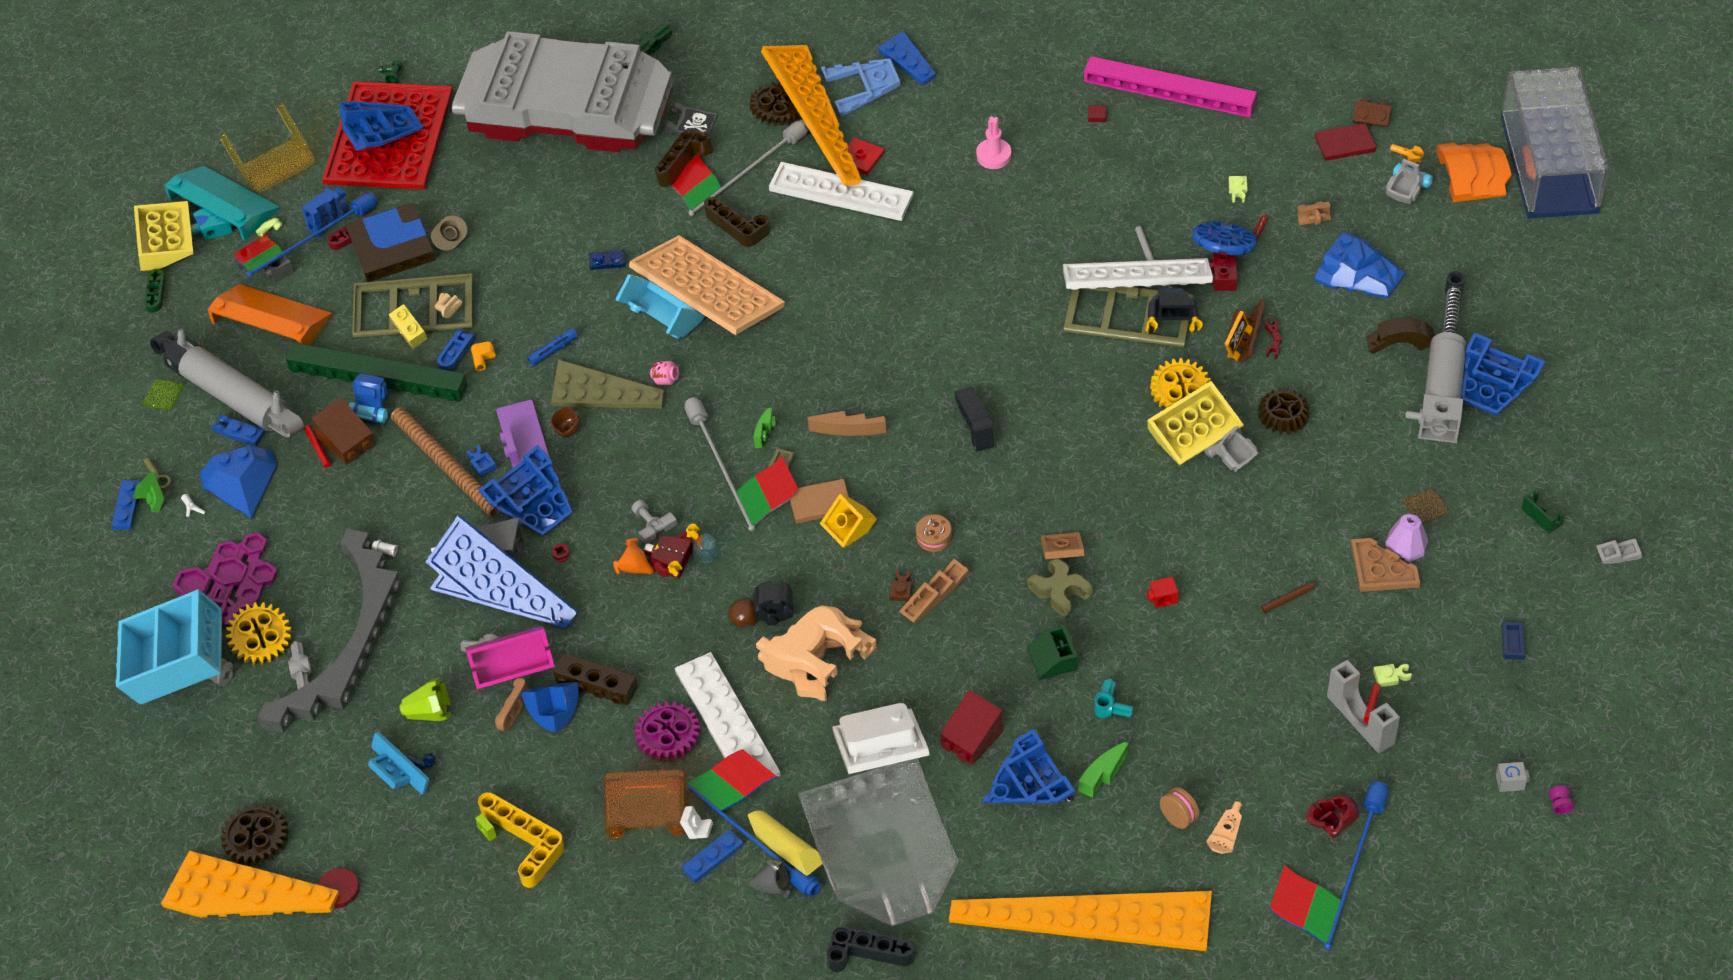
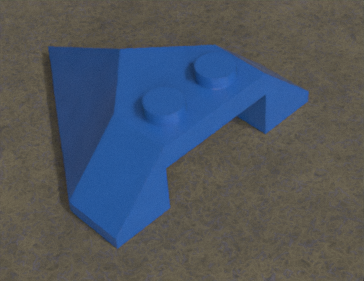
M249 445L213 456L199 474L203 489L212 492L217 498L237 511L243 512L252 520L257 505L260 504L277 465L273 451Z
M1032 729L1015 740L1009 756L1005 758L988 795L986 794L983 799V803H1059L1076 792L1066 776L1061 775L1047 754L1044 743L1035 730Z

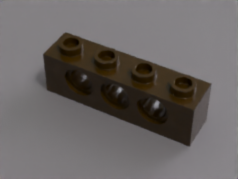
M563 653L553 671L557 684L578 682V692H587L599 699L606 698L618 705H628L638 688L637 679L634 675Z

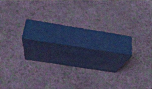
M1502 621L1503 659L1524 660L1523 622Z

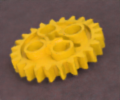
M1180 358L1179 363H1176L1175 359H1172V364L1165 361V365H1159V369L1154 371V376L1151 378L1150 389H1152L1151 395L1155 396L1154 402L1160 401L1159 407L1165 405V409L1183 398L1182 389H1184L1183 396L1186 397L1190 394L1189 392H1194L1209 383L1211 378H1207L1208 372H1202V366L1196 368L1197 362L1191 365L1190 359L1186 363H1183L1182 358Z
M254 602L253 608H250L247 604V610L244 611L239 608L240 615L233 613L234 620L228 621L231 626L226 628L227 633H229L226 635V639L229 641L228 647L232 648V654L238 653V659L244 657L245 663L250 659L253 665L256 664L257 660H260L261 665H263L265 659L271 663L272 656L278 659V652L284 654L283 647H289V643L286 641L291 640V635L287 634L291 632V627H287L289 620H284L286 618L285 613L279 615V608L273 611L272 604L268 608H265L264 602L261 604V607H258L257 603ZM252 619L256 621L266 648H262L258 634L255 632V627L251 621ZM262 619L270 620L267 624L259 623ZM244 626L251 627L250 630L245 632L241 630ZM269 636L277 637L274 641L267 640ZM251 643L258 644L256 648H248Z

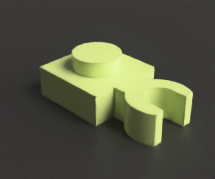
M1229 176V193H1232V202H1235L1237 197H1240L1242 202H1245L1247 176Z
M1394 664L1373 668L1376 682L1381 687L1397 685L1399 679L1408 681L1412 677L1411 673H1403V671H1408V664L1400 665L1396 669Z

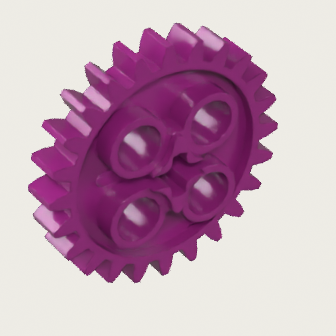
M666 701L665 706H661L658 702V708L650 706V712L644 710V717L639 716V722L635 723L636 730H634L636 744H638L639 750L644 751L645 756L650 753L651 759L658 756V760L661 761L663 757H666L667 762H669L670 757L673 756L675 760H678L677 755L680 754L685 757L684 751L692 752L691 746H697L696 740H700L699 719L696 718V713H691L690 707L685 709L683 703L677 707L676 701L671 706Z

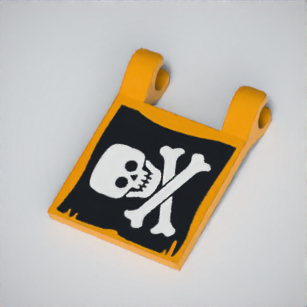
M1243 311L1239 312L1225 342L1228 351L1227 358L1231 357L1237 362L1241 354L1236 349L1244 332L1251 335L1253 327L1248 324Z

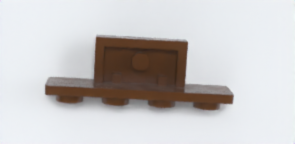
M1261 299L1254 306L1251 316L1244 312L1248 324L1253 327L1251 335L1244 332L1238 345L1242 348L1239 358L1241 363L1247 358L1250 359L1254 353L1253 345L1257 341L1258 335L1256 334L1262 324L1260 319L1265 312L1264 299ZM1239 309L1233 314L1228 335L1241 311Z

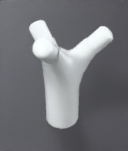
M188 494L182 495L181 499L187 507V517L190 516L191 510L205 514L204 510L193 503Z

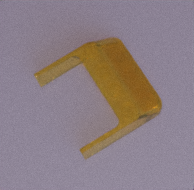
M283 102L277 106V110L292 134V138L289 141L243 164L226 133H222L219 137L241 176L257 193H263L305 171L315 161L314 155Z

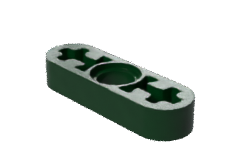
M153 269L147 276L144 305L146 310L151 313L157 312L162 308L166 278L161 269ZM153 289H159L158 292L151 293Z

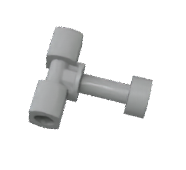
M638 500L632 505L631 510L635 515L642 516L647 521L646 528L638 532L639 538L645 545L657 538L656 534L660 531L665 530L667 532L678 525L676 518L671 512L660 519L652 517L647 511L648 505L644 500Z

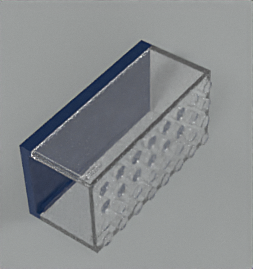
M1580 67L1508 72L1501 120L1527 219L1599 214L1609 166Z

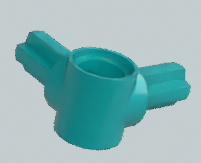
M1112 679L1105 680L1102 691L1095 696L1094 713L1100 718L1112 717L1113 714L1130 718L1133 714V706L1115 702L1113 693L1116 682Z

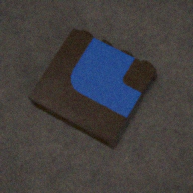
M414 203L405 204L401 207L386 210L385 212L346 224L348 236L351 238L367 282L435 261L432 247Z

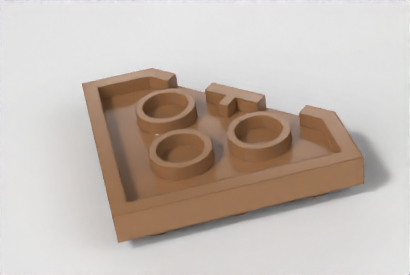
M1372 538L1351 539V549L1360 592L1420 587L1418 570L1415 565L1407 564L1396 553L1388 548L1385 550L1377 545V542Z

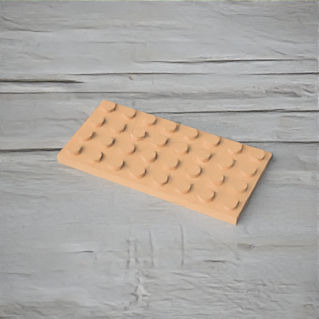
M680 235L638 256L629 263V267L735 335L784 308L785 301Z

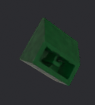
M1066 625L1046 629L1027 646L1039 680L1078 670V655Z

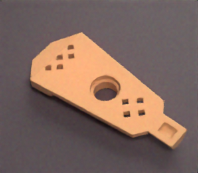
M1235 801L1232 809L1225 811L1214 831L1207 839V844L1212 851L1220 854L1233 851L1242 817L1239 813L1242 806L1240 802ZM1229 824L1232 828L1225 829L1224 825Z

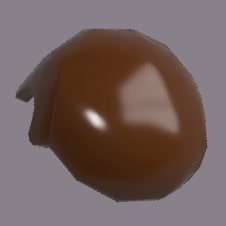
M563 407L553 414L550 423L558 435L570 437L580 428L581 420L572 408Z
M741 598L729 607V619L733 624L744 628L746 625L754 626L759 621L755 616L754 602L752 600Z

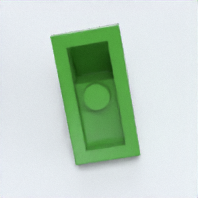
M150 472L137 485L133 498H146L152 512H159L164 497L155 473Z

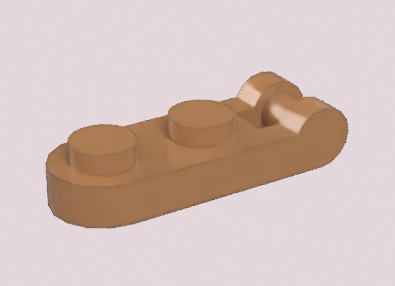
M522 678L514 681L513 685L515 688L506 699L501 712L496 716L495 724L498 730L508 732L525 705L521 692L529 689Z

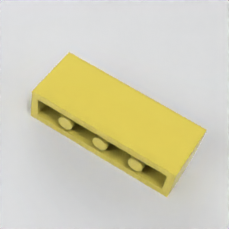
M758 810L748 814L756 837L803 874L808 876L823 864L818 851L766 812Z

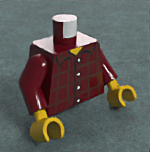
M690 524L686 531L681 534L660 537L657 545L646 544L644 554L651 556L652 566L661 577L673 576L680 579L693 553L691 539L698 538L696 532L700 531V528L696 524Z

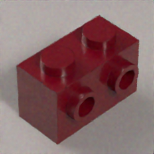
M1226 252L1213 253V260H1209L1210 269L1213 271V280L1210 285L1214 284V291H1236L1237 271L1235 255H1226Z

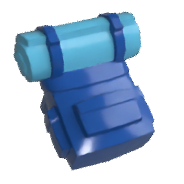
M359 374L353 381L355 402L349 403L350 408L361 420L385 424L388 419V410L384 408V402L388 398L389 392H387L384 378Z

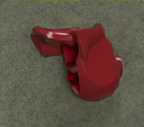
M1337 795L1329 800H1318L1311 804L1306 812L1307 821L1311 825L1323 828L1333 838H1336L1341 831L1349 827L1359 817V809L1356 802L1348 795Z

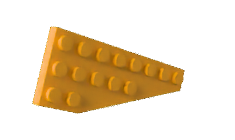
M189 851L161 904L165 908L200 918L208 917V915L227 917V914H240V916L273 915L274 912L292 914L299 911H305L306 913L332 912L340 893L338 890Z

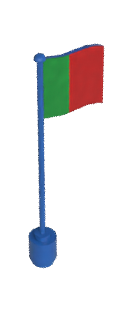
M372 193L363 194L351 202V211L283 252L279 245L270 240L268 235L265 234L235 252L234 257L238 263L246 268L247 277L251 278L254 273L354 213L361 217L375 209L378 201Z
M742 749L727 756L691 781H683V788L687 787L776 861H781L786 869L791 872L790 883L810 897L815 896L820 891L822 884L815 875L810 873L806 876L797 868H791L723 812L744 800L762 785L778 778L774 773Z
M1379 781L1373 782L1368 787L1363 806L1369 812L1341 900L1323 887L1297 875L1284 865L1270 906V910L1281 919L1308 932L1322 942L1326 950L1332 948L1331 942L1373 814L1384 811L1389 791L1388 786Z

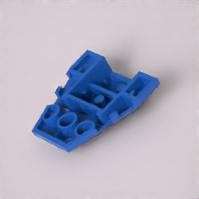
M1342 232L1325 254L1323 264L1319 267L1314 281L1334 289L1339 286L1348 288L1347 291L1351 292L1355 289L1364 291L1367 295L1388 298L1403 279L1406 272L1366 239L1350 232Z
M1474 333L1466 349L1461 399L1468 405L1497 416L1538 378L1545 361L1527 354L1525 360H1521L1492 348V339Z
M539 445L523 455V461L497 481L493 478L478 490L492 507L511 518H519L522 525L541 536L547 534L572 514L564 490L562 491L559 484V478L552 467L551 459Z

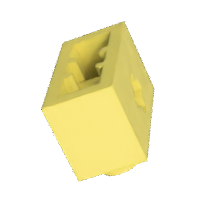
M404 304L389 314L393 324L412 349L428 339L424 330Z

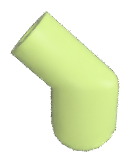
M273 218L264 222L256 230V233L262 237L272 227L278 230L283 224L278 218Z

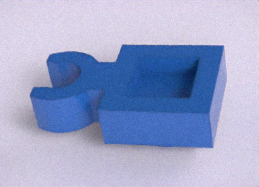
M475 446L476 453H471L470 450H467L471 465L480 477L497 469L496 463L487 452L482 454L480 446Z

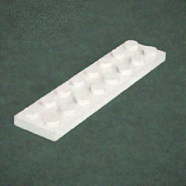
M784 162L780 163L769 185V191L899 221L903 220L913 198V191L861 180L859 185L844 186L837 174Z
M1208 258L1063 264L1066 289L1073 290L1079 288L1096 289L1098 287L1115 288L1120 286L1149 287L1152 285L1165 286L1170 284L1212 283L1213 280Z
M707 653L676 667L675 672L724 759L743 749L777 777L781 776L777 765L712 653Z

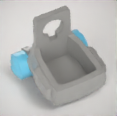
M1403 159L1402 164L1398 163L1393 169V176L1389 179L1386 186V195L1399 202L1411 204L1417 199L1421 187L1427 189L1431 186L1433 176L1427 174V172H1421L1418 164Z

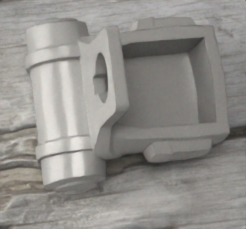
M1235 426L1225 434L1222 440L1204 450L1205 454L1211 458L1219 455L1223 463L1235 473L1247 466L1258 455L1256 446L1250 439H1245L1242 436L1241 429L1238 426Z

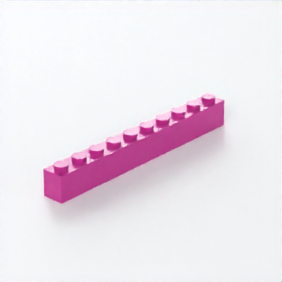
M1090 56L1084 70V82L1245 117H1251L1256 104V91Z

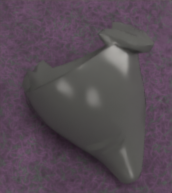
M767 860L768 865L749 881L750 888L765 894L783 895L784 898H788L792 884L789 885L786 867L781 861Z

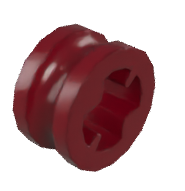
M565 544L555 545L552 548L553 559L559 563L567 561L570 557L568 546ZM560 551H564V554L561 553V555H558L557 553H560Z

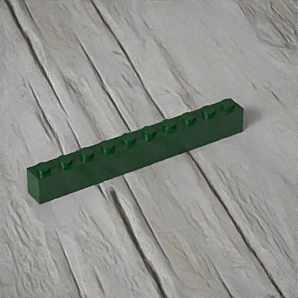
M293 343L286 357L289 370L295 373H307L311 376L318 375L345 382H353L359 374L373 375L384 378L388 389H394L398 392H410L414 395H427L431 398H443L448 401L460 402L468 386L466 376L463 373Z

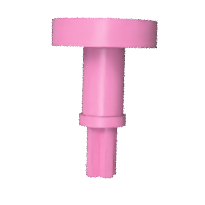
M989 117L988 129L986 130L987 140L981 142L976 150L979 164L989 169L1002 168L1011 160V147L1006 141L1001 140L1002 133L998 127V117Z

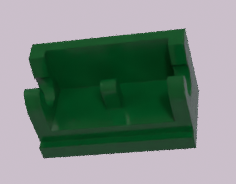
M1534 491L1532 498L1529 494L1524 496L1521 509L1549 534L1563 525L1564 516L1559 513L1557 517L1538 499L1539 494Z

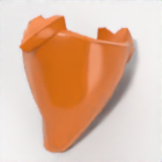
M638 539L626 540L625 545L628 546L618 562H613V567L617 574L620 571L649 575L654 573V568L648 562L646 555L636 544Z

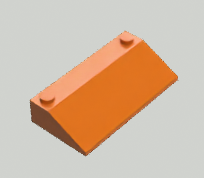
M238 284L216 297L207 309L213 324H216L219 318L223 316L295 339L299 344L309 346L332 316L331 312L242 284Z

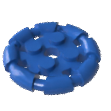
M1223 222L1202 223L1194 228L1192 234L1196 244L1215 253L1220 251L1226 252V255H1242L1243 253L1252 252L1257 246V239L1253 233L1234 224L1226 225Z

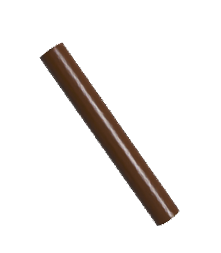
M1311 581L1262 605L1261 610L1266 613L1315 589V585Z

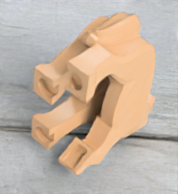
M822 605L813 608L805 614L795 625L788 629L786 634L774 636L771 641L763 636L756 643V647L760 650L758 660L764 663L765 670L782 679L793 681L798 696L826 701L827 695L824 687L828 684L827 679L830 676L834 678L837 675L836 665L822 661L826 649L844 646L846 656L850 660L854 657L853 652L856 649L865 660L877 648L876 639L859 629L862 621L848 618L836 607ZM808 674H812L817 679L808 680Z

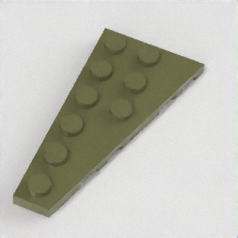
M558 360L551 404L552 406L662 408L664 390Z

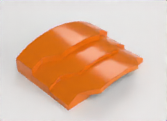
M1446 143L1437 145L1436 153L1440 164L1445 163L1450 177L1449 191L1453 202L1506 196L1505 184L1509 181L1512 174L1503 149L1491 146L1489 143L1478 145Z

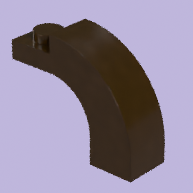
M1396 318L1378 324L1379 330L1366 336L1368 349L1372 354L1389 345L1400 342L1410 343L1422 351L1430 347L1431 340L1435 334L1434 329L1424 321L1414 318Z

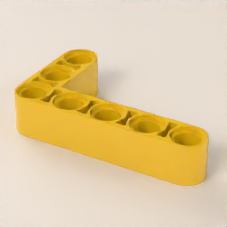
M493 793L482 794L478 799L481 813L486 819L535 846L520 864L518 873L524 887L532 888L536 886L565 850L561 833Z

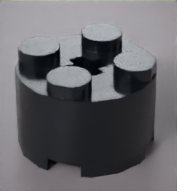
M766 581L757 585L754 593L755 616L770 626L792 618L794 610L791 586L781 581V584H772V581Z

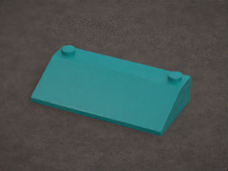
M206 166L177 174L164 185L169 200L172 201L177 195L182 196L236 226L244 241L281 209L278 205Z

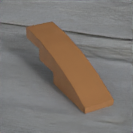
M845 411L808 417L809 431L845 436L886 433L884 416L866 419L865 414L846 416Z
M953 559L943 572L939 570L928 584L924 582L899 612L915 624L946 598L970 571Z

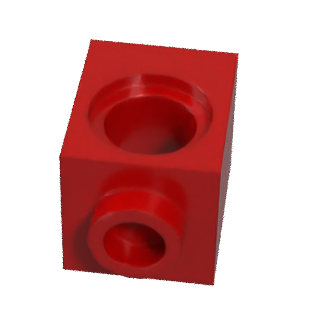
M1173 577L1150 582L1147 597L1149 602H1153L1155 608L1178 603L1179 592Z

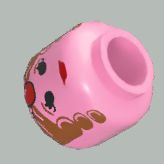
M658 361L651 368L650 375L658 385H672L679 378V369L672 361Z

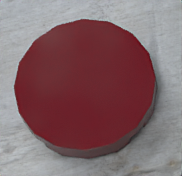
M343 868L333 869L325 873L317 884L339 891L340 894L334 904V908L347 906V903L353 902L359 893V882L355 874Z

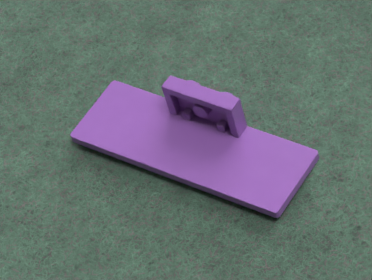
M532 400L496 409L502 432L499 433L502 444L506 443V446L503 447L506 458L510 457L513 468L523 461V455L537 445L549 456Z

